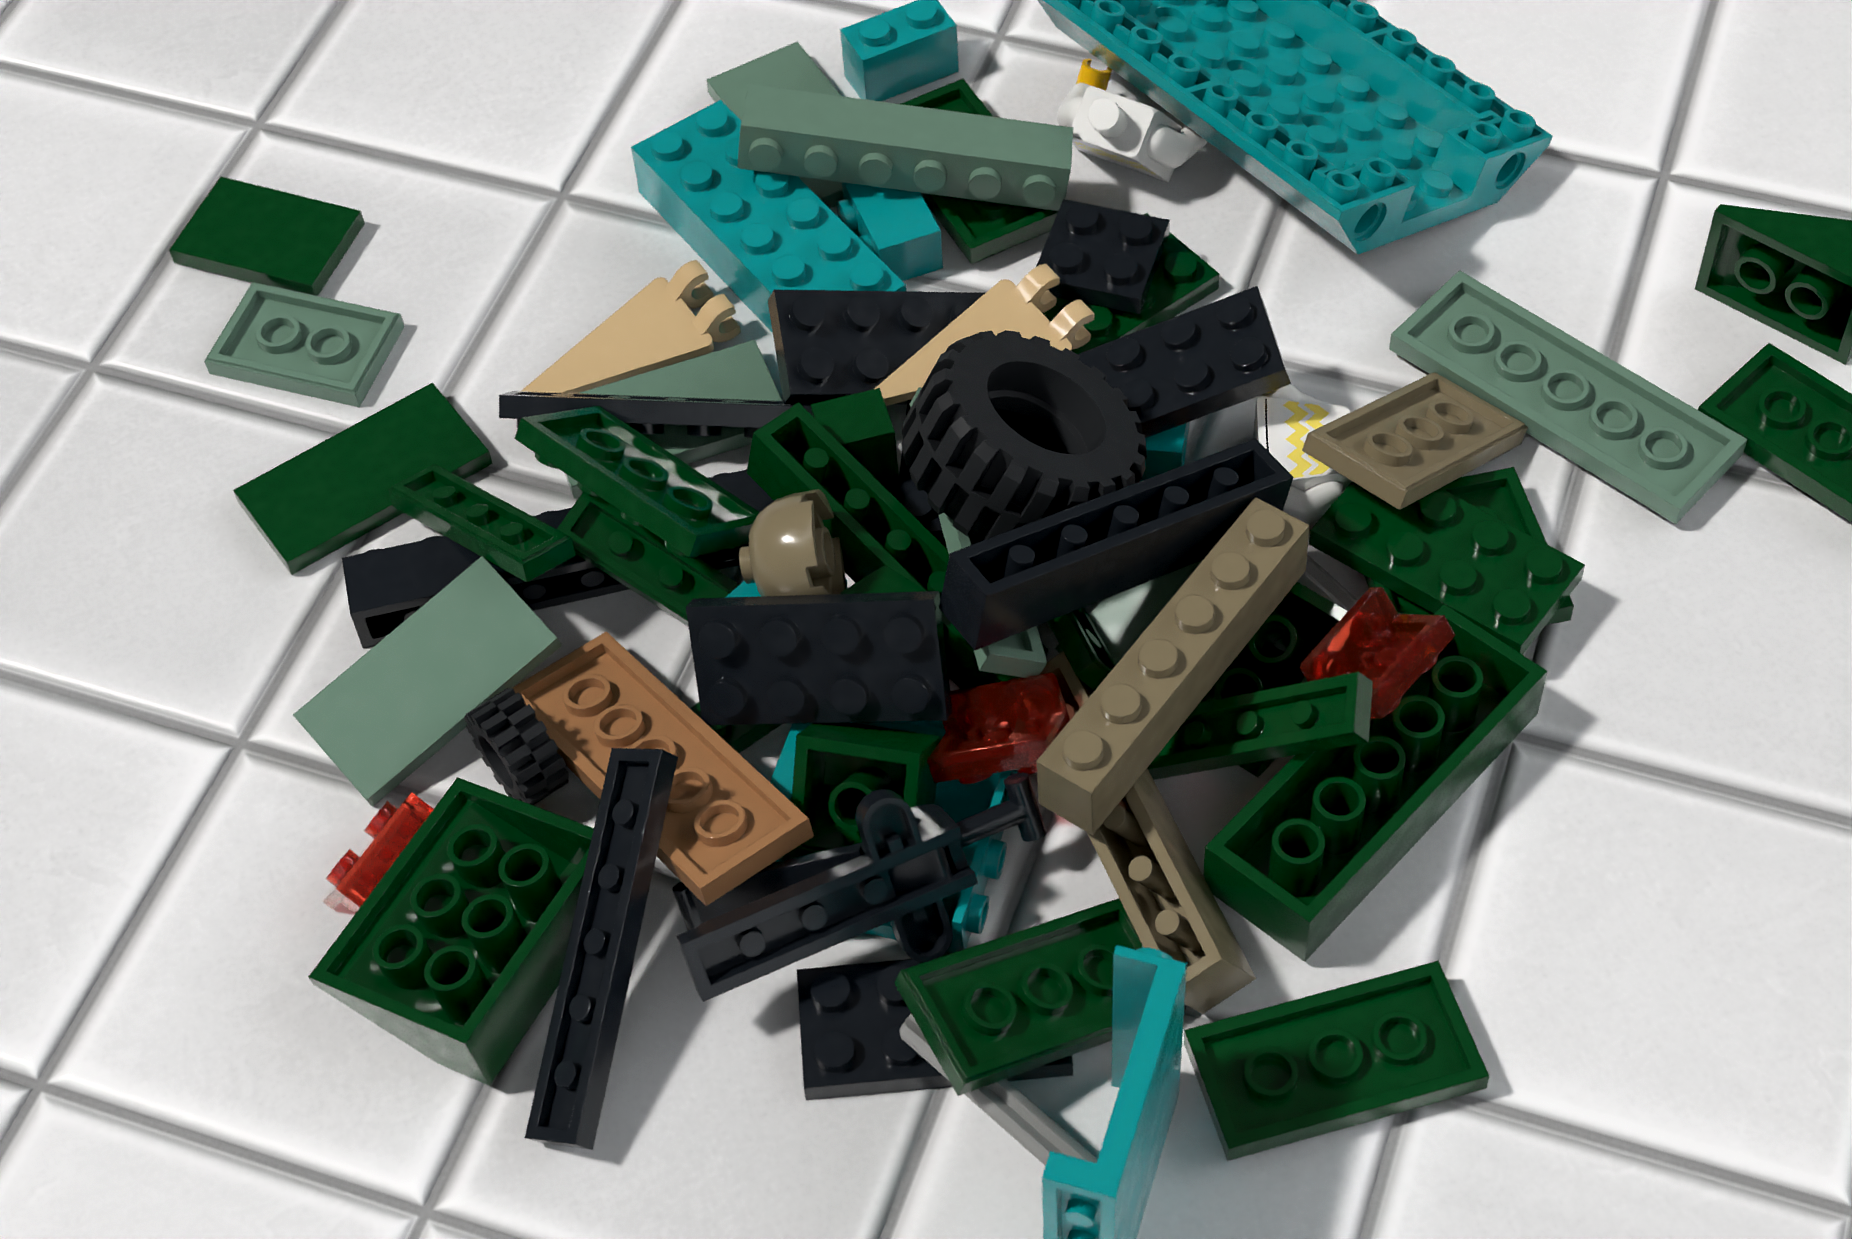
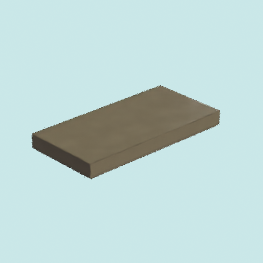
M1434 372L1309 432L1302 451L1401 510L1521 445L1528 427L1523 422Z

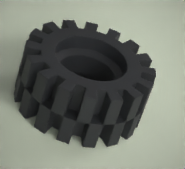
M505 689L464 716L468 724L466 727L474 738L472 741L476 749L481 751L484 763L487 767L491 768L494 773L493 777L499 785H503L509 797L535 805L569 783V772L565 769L566 764L563 757L556 751L558 747L555 741L549 738L546 733L547 728L542 721H538L533 708L529 704L526 705L524 698L519 693H515L514 689Z

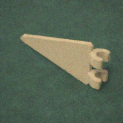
M698 260L690 261L677 270L670 282L663 277H658L650 282L521 391L580 393L711 353L714 350L713 342L729 341L741 332L740 326L732 317L736 313L735 307L725 294L713 295L711 289L704 282L709 279L706 270ZM702 307L696 316L689 309Z
M1047 264L1039 265L1032 269L1017 286L1010 280H1000L875 389L880 388L886 406L911 400L917 389L923 387L940 355L946 352L948 346L979 332L993 331L995 336L1005 330L1020 332L1023 338L1031 339L1037 336L1049 340L1050 346L1061 351L1065 348L1072 351L1090 341L1091 334L1083 325L1093 321L1095 314L1082 300H1076L1065 306L1050 322L1043 312L1054 307L1057 298L1048 289L1059 285L1060 277Z

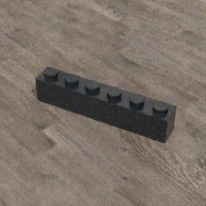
M1256 438L950 553L939 609L974 650H978L1204 560L1255 497L1283 511L1294 477Z

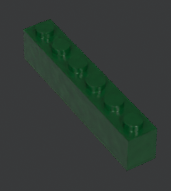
M799 402L753 433L746 473L774 501L794 493L817 489L825 494L832 508L834 518L823 520L824 526L829 530L831 538L840 537L845 573L855 583L886 565L926 591H939L941 599L949 559L948 550ZM942 613L949 678L992 720L1020 699L1014 685L1024 678L979 671L974 649ZM1042 644L1046 657L1049 650Z

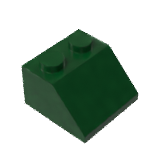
M849 722L812 723L796 735L791 802L809 818L814 836L787 854V858L790 859L861 843L862 839L856 825L855 814L858 804L872 791L880 789L892 790L900 795L910 808L918 805L934 804L941 736Z

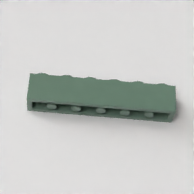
M748 84L740 128L737 168L1058 211L1063 199L1066 198L1071 173L1073 127Z

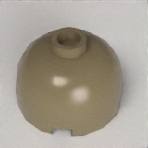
M819 489L805 491L776 499L764 508L754 520L749 533V546L741 547L739 550V563L745 583H755L760 596L841 594L845 590V568L840 537L831 538L829 530L824 526L823 520L833 519L834 515L822 491Z

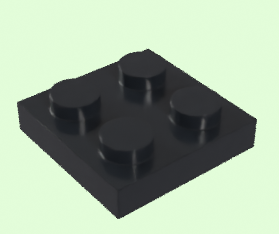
M1063 199L1036 267L1047 264L1060 277L1059 285L1048 289L1057 298L1071 301L1082 300L1086 304L1140 314L1169 237L1170 220Z

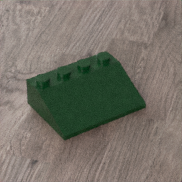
M457 777L308 978L316 987L436 1063L490 1086L559 986L594 828Z

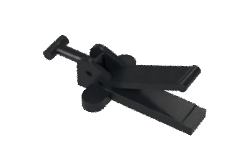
M1020 772L1008 776L1004 780V785L1009 800L958 822H955L942 807L936 804H924L910 808L904 799L894 791L886 789L875 790L861 800L856 810V825L862 839L861 843L773 862L708 906H705L682 882L674 885L672 891L687 928L686 932L676 937L702 1002L888 922L891 923L895 937L902 949L915 961L928 962L943 956L951 945L953 934L942 899L978 884L975 872L968 866L963 848L1015 825H1018L1022 840L1026 842L1038 840L1046 835L1045 825L1029 775L1025 772Z

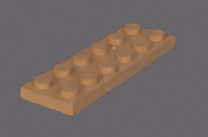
M608 632L602 633L512 688L515 693H519L524 698L526 705L529 704L533 708L538 721L543 722L547 728V735L555 741L558 747L556 751L563 757L566 766L599 799L601 798L612 748L663 749L678 757L657 857L705 906H708L814 836L810 820L801 810Z

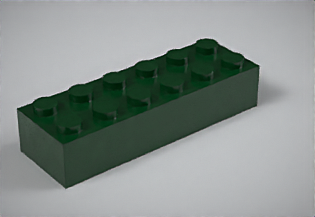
M1443 604L1370 679L1373 681L1369 742L1295 755L1205 846L1203 876L1212 894L1305 962L1538 714L1548 671Z

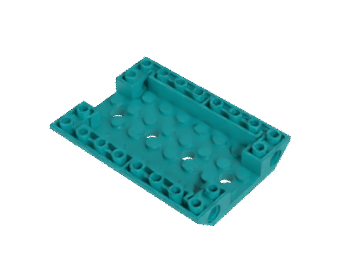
M1038 0L1060 31L1358 255L1497 203L1550 145L1553 137L1550 133L1539 127L1531 115L1515 110L1496 97L1492 88L1473 81L1457 70L1456 65L1450 59L1434 54L1418 43L1414 34L1395 27L1379 16V12L1375 7L1358 0Z

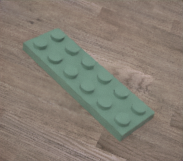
M1460 270L1391 334L1389 346L1391 351L1429 374L1436 372L1523 422L1528 427L1527 434L1674 524H1677L1744 453L1747 439Z

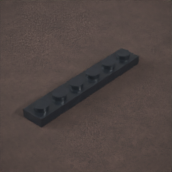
M511 391L499 395V418L517 419L518 429L522 417L600 406L622 422L630 423V427L641 434H663L665 424L687 425V435L721 436L722 426L744 427V437L752 438L755 431L795 404H784L783 401ZM801 404L812 415L811 404Z
M611 749L526 1129V1139L545 1144L593 1150L678 760L677 756L663 749Z

